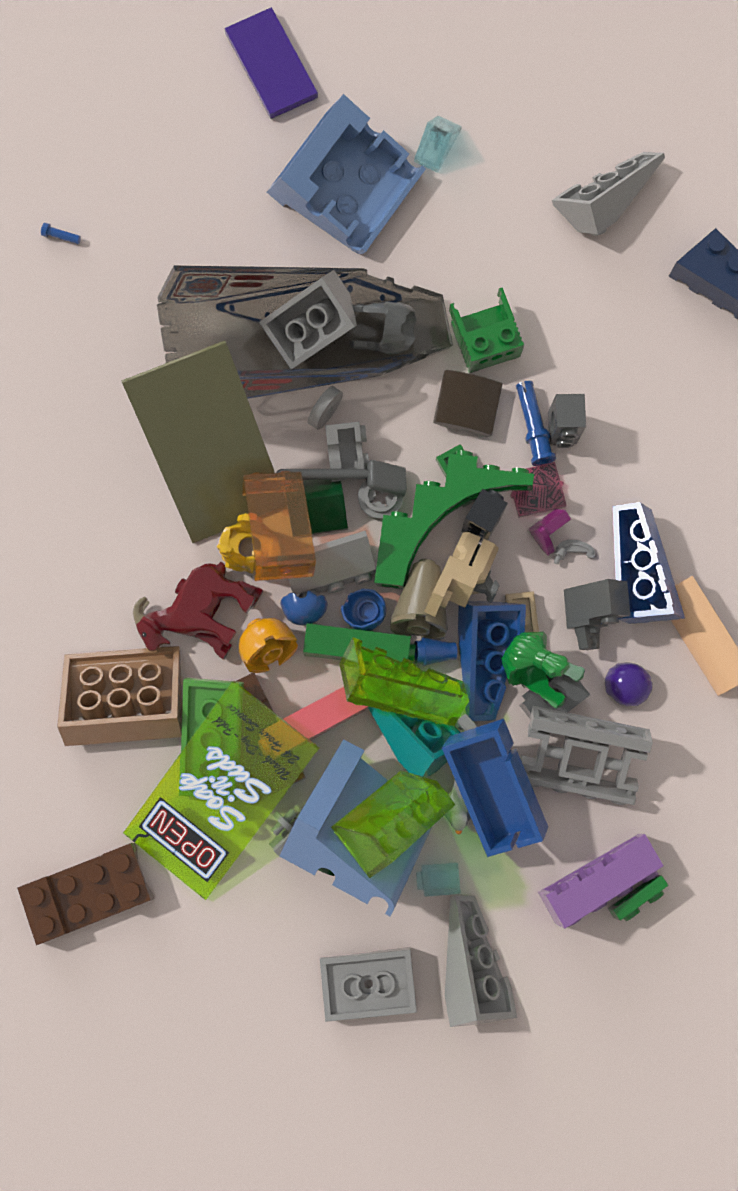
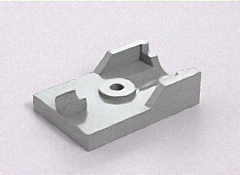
M410 947L320 958L325 1022L417 1013ZM366 980L373 982L371 988L365 987L364 982Z

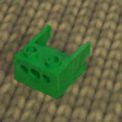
M503 287L499 288L497 293L499 305L461 317L459 311L454 308V303L450 304L451 327L459 349H461V354H463L465 359L464 362L468 368V373L521 357L524 342L521 341L522 337L520 332H518L516 322H514L515 319Z

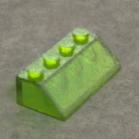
M401 770L337 821L331 828L367 876L371 878L394 862L455 806V803L438 781Z

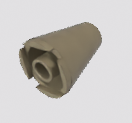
M420 559L419 562L413 564L390 620V630L393 633L411 636V638L412 635L421 636V639L428 638L434 640H441L446 637L448 630L446 608L440 606L435 617L424 612L441 576V568L435 561Z

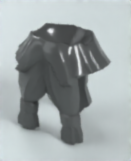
M400 302L352 305L354 312L385 313L386 317L381 342L349 340L350 348L381 351L385 354H400L410 349L415 340L414 325L417 322L415 310L410 305Z

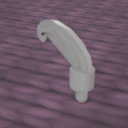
M566 540L556 547L554 563L559 564L560 560L565 558L567 552L586 553V556L591 559L595 556V551L591 545L585 542Z

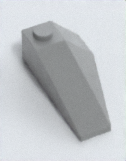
M454 895L450 897L445 1001L450 1027L470 1026L517 1018L511 984L508 977H502L496 962L500 957L497 950L492 951L486 937L488 927L475 896Z

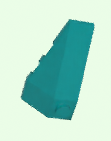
M374 669L354 677L353 681L357 683L369 705V711L398 762L417 782L433 775L447 763L442 747L449 736L460 733L449 720L441 715L436 718L424 709V703L419 700L415 703L402 694V688Z

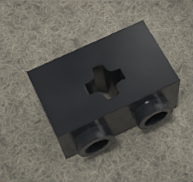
M482 489L464 520L461 532H470L481 537L480 543H482L483 539L489 540L508 504L504 501V497L496 491Z

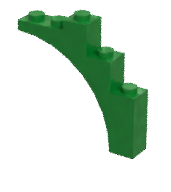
M460 450L456 451V454L449 453L445 487H440L441 484L434 481H424L423 485L416 484L412 518H409L407 513L397 511L391 512V515H383L374 583L378 587L403 589L420 546L430 532L445 517L467 502L476 500L482 489L486 491L493 490L498 493L506 491H532L534 474L529 473V470L524 468H512L511 471L500 470V467L496 465H483V468H478V456H473L472 452Z

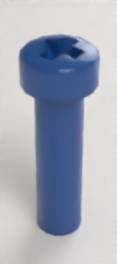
M43 223L41 227V236H52L75 244L80 243L81 236L53 228L48 223Z

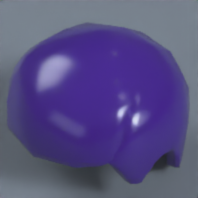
M618 663L609 669L605 677L606 693L620 705L639 706L649 698L652 692L653 682L651 681V676L642 666L635 663Z

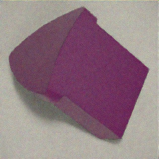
M555 509L528 528L537 544L547 556L555 551L550 535L569 522L571 518L566 510Z

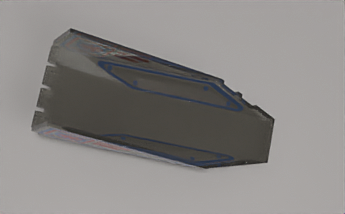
M174 265L157 297L158 302H162L157 304L159 323L164 326L160 329L163 348L165 352H174L165 354L166 363L226 341L247 399L382 376L448 350L453 346L443 294L415 285L410 289L395 284L394 278L387 276L383 280L368 275L367 269ZM332 270H335L350 293L352 305L400 302L410 305L415 310L417 319L414 325L415 340L410 349L400 354H385L381 351L350 348L349 340L381 342L386 317L385 313L354 312L357 324L354 328L293 369H290L259 322Z

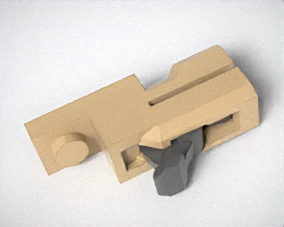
M463 532L453 555L449 557L424 612L435 617L439 607L446 608L449 601L466 607L470 596L479 593L485 594L488 603H492L500 586L497 580L493 582L490 577V568L499 550L496 544L483 539L480 545L478 543L481 537L470 532Z

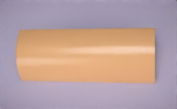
M691 576L675 585L685 619L671 620V622L719 696L738 686V647L698 583Z

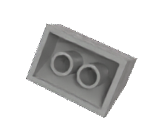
M335 270L320 278L259 322L290 369H293L357 325L350 293Z
M366 530L281 557L291 590L299 598L306 597L307 591H311L315 595L328 590V593H335L343 590L345 584L355 582L356 585L364 584L371 581V576L376 574V567Z

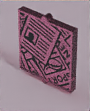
M555 462L526 468L529 470V473L534 474L532 491H512L510 497L514 499L518 518L567 506L562 490L564 483L560 481Z

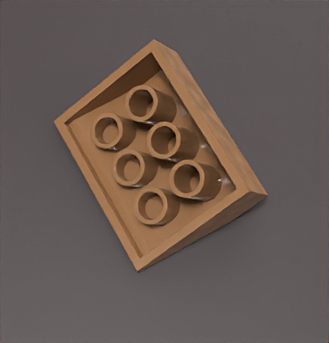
M179 646L159 647L156 651L152 652L147 648L64 655L57 728L65 746L182 737L183 700Z

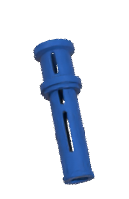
M524 381L525 387L520 382L516 385V390L518 391L528 430L525 440L527 444H530L533 456L531 464L533 466L547 465L556 460V455L552 453L549 443L551 435L543 426L533 381Z

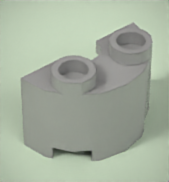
M359 422L325 425L330 469L356 468L367 470L369 456L368 453H362L361 443L367 442L365 425H360Z

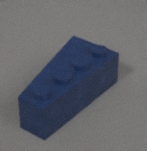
M715 228L675 263L669 277L675 281H682L689 286V290L696 294H703L713 301L712 304L720 309L722 307L727 309L738 319V249Z

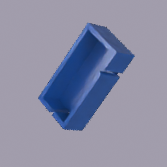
M504 719L449 736L442 747L487 857L511 851L515 843L518 848L542 842L548 830V824L517 749L511 750L514 742Z

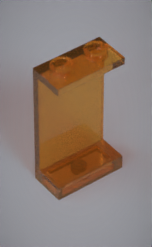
M282 471L271 474L253 473L251 475H243L242 495L246 496L255 558L253 567L254 581L313 577L316 558L302 473Z

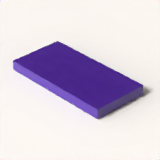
M272 7L224 28L229 42L270 119L318 98L315 86Z

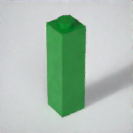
M307 623L303 654L309 657L407 669L408 661L414 662L415 645L410 644L411 636Z

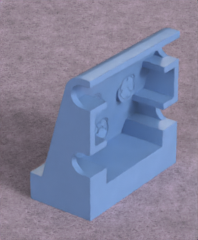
M343 94L327 110L268 189L267 193L282 206L287 204L352 251L363 254L368 250L426 168L423 165L419 168L412 166L406 159L409 153L384 130L381 133L373 131L367 123L370 117Z
M343 739L298 815L279 857L314 876L319 868L331 870L335 875L333 886L366 904L369 903L372 897L384 899L388 903L385 914L391 916L431 831L433 820L427 812L361 759L365 750Z

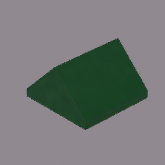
M298 480L284 483L293 538L348 530L341 481Z

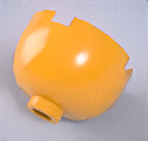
M258 618L252 620L239 639V653L249 672L263 673L269 671L268 665L277 660L279 666L285 663L296 652L298 644L296 643L295 635L286 623L275 618Z

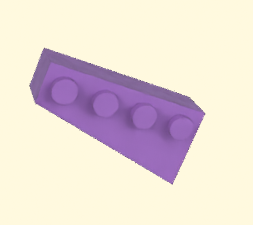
M637 834L538 891V894L555 924L565 929L579 922L590 912L593 913L605 907L607 902L617 896L618 898L633 890L632 886L642 880L644 883L655 878L658 875L657 870L664 865L645 834Z

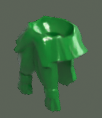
M544 631L523 632L514 638L501 658L508 682L512 686L522 685L524 688L526 687L541 696L555 709L560 708L564 704L565 696L549 686L546 676L553 678L565 675L578 682L584 677L585 669L569 663L565 656L547 650V635Z

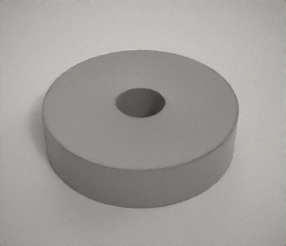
M330 386L320 396L311 410L308 424L317 430L321 429L339 406L343 392L334 386Z

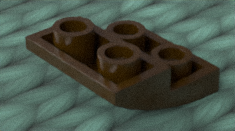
M445 370L433 423L455 431L463 429L484 437L491 436L503 383L474 374Z

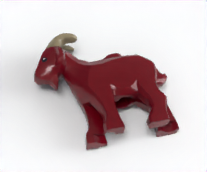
M221 561L217 565L211 563L204 564L193 569L187 579L182 578L175 589V593L178 595L171 607L144 614L150 602L147 601L146 597H142L134 605L133 617L141 639L146 648L151 652L156 651L162 644L170 645L171 642L163 637L165 630L198 638L213 647L216 655L225 660L232 647L230 642L237 632L213 619L220 607L221 600L233 598L239 603L242 611L247 614L252 606L255 607L263 590L243 581H232L225 578L226 567Z

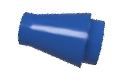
M422 638L414 642V660L416 664L427 666L457 659L456 642H444L428 638Z

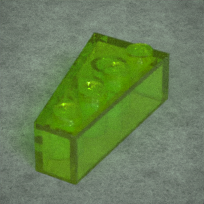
M352 637L339 663L347 702L377 708L385 712L390 711L403 714L411 718H420L436 724L455 726L469 702L463 681L428 668L426 672L422 671L414 664V661L403 658L400 662L386 656V650L375 647L373 651L361 646L362 640Z

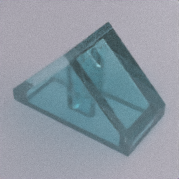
M436 116L427 122L414 162L438 173L462 126L441 116Z

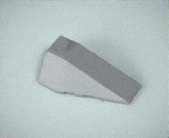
M656 152L640 153L616 165L615 172L599 173L593 176L594 182L582 188L580 184L570 187L552 200L553 206L578 232L589 233L592 236L601 235L606 232V228L619 219L665 159L664 153Z

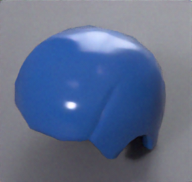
M362 588L348 594L347 600L341 606V612L344 621L353 629L373 631L383 622L387 606L383 596L378 592Z
M307 591V595L304 598H299L293 592L289 593L280 602L288 621L301 626L317 622L324 616L328 606L324 595L317 596L311 591Z

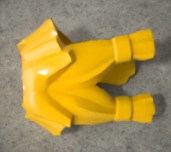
M241 514L237 518L239 523L225 527L220 536L217 549L222 555V560L225 561V567L238 572L263 575L264 571L269 570L276 564L278 557H281L279 540L270 529L263 525L262 519L258 518L257 515ZM250 537L257 539L261 544L260 552L252 551L253 556L244 557L239 553V545L242 540Z

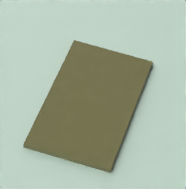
M226 341L121 380L192 543L223 532L225 527L239 523L237 518L241 514H254L257 517H261L287 506Z

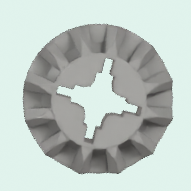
M367 479L362 483L358 492L361 510L368 514L369 517L379 518L380 520L383 519V515H391V512L398 511L403 502V496L390 493L385 497L386 507L380 501L373 502L376 498L375 490L369 488Z

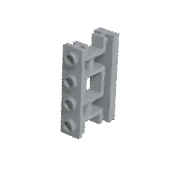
M532 706L528 737L540 739L536 758L521 755V761L532 787L543 786L552 788L559 793H577L588 799H606L618 805H635V794L639 788L636 778L626 776L631 758L647 760V752L650 753L653 744L650 729ZM550 733L566 736L563 748L548 745ZM609 745L624 748L621 759L607 757ZM572 746L598 751L594 770L567 765ZM545 756L560 759L558 771L542 768ZM604 768L618 771L615 779L616 783L601 780Z

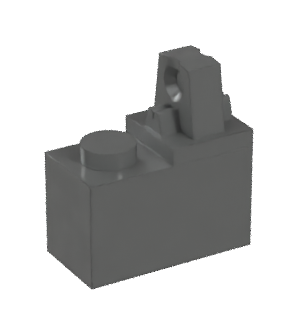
M605 579L564 589L567 629L575 630L579 650L599 649L600 628L607 627L608 624L619 623V618L630 616L627 581Z

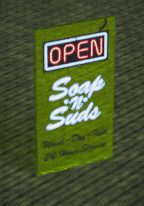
M232 681L123 834L200 895L201 898L206 900L320 748L241 687L239 683Z

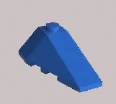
M468 601L466 607L458 606V638L465 711L472 721L496 720L506 690L505 682L507 679L501 658L514 638L525 632V604Z

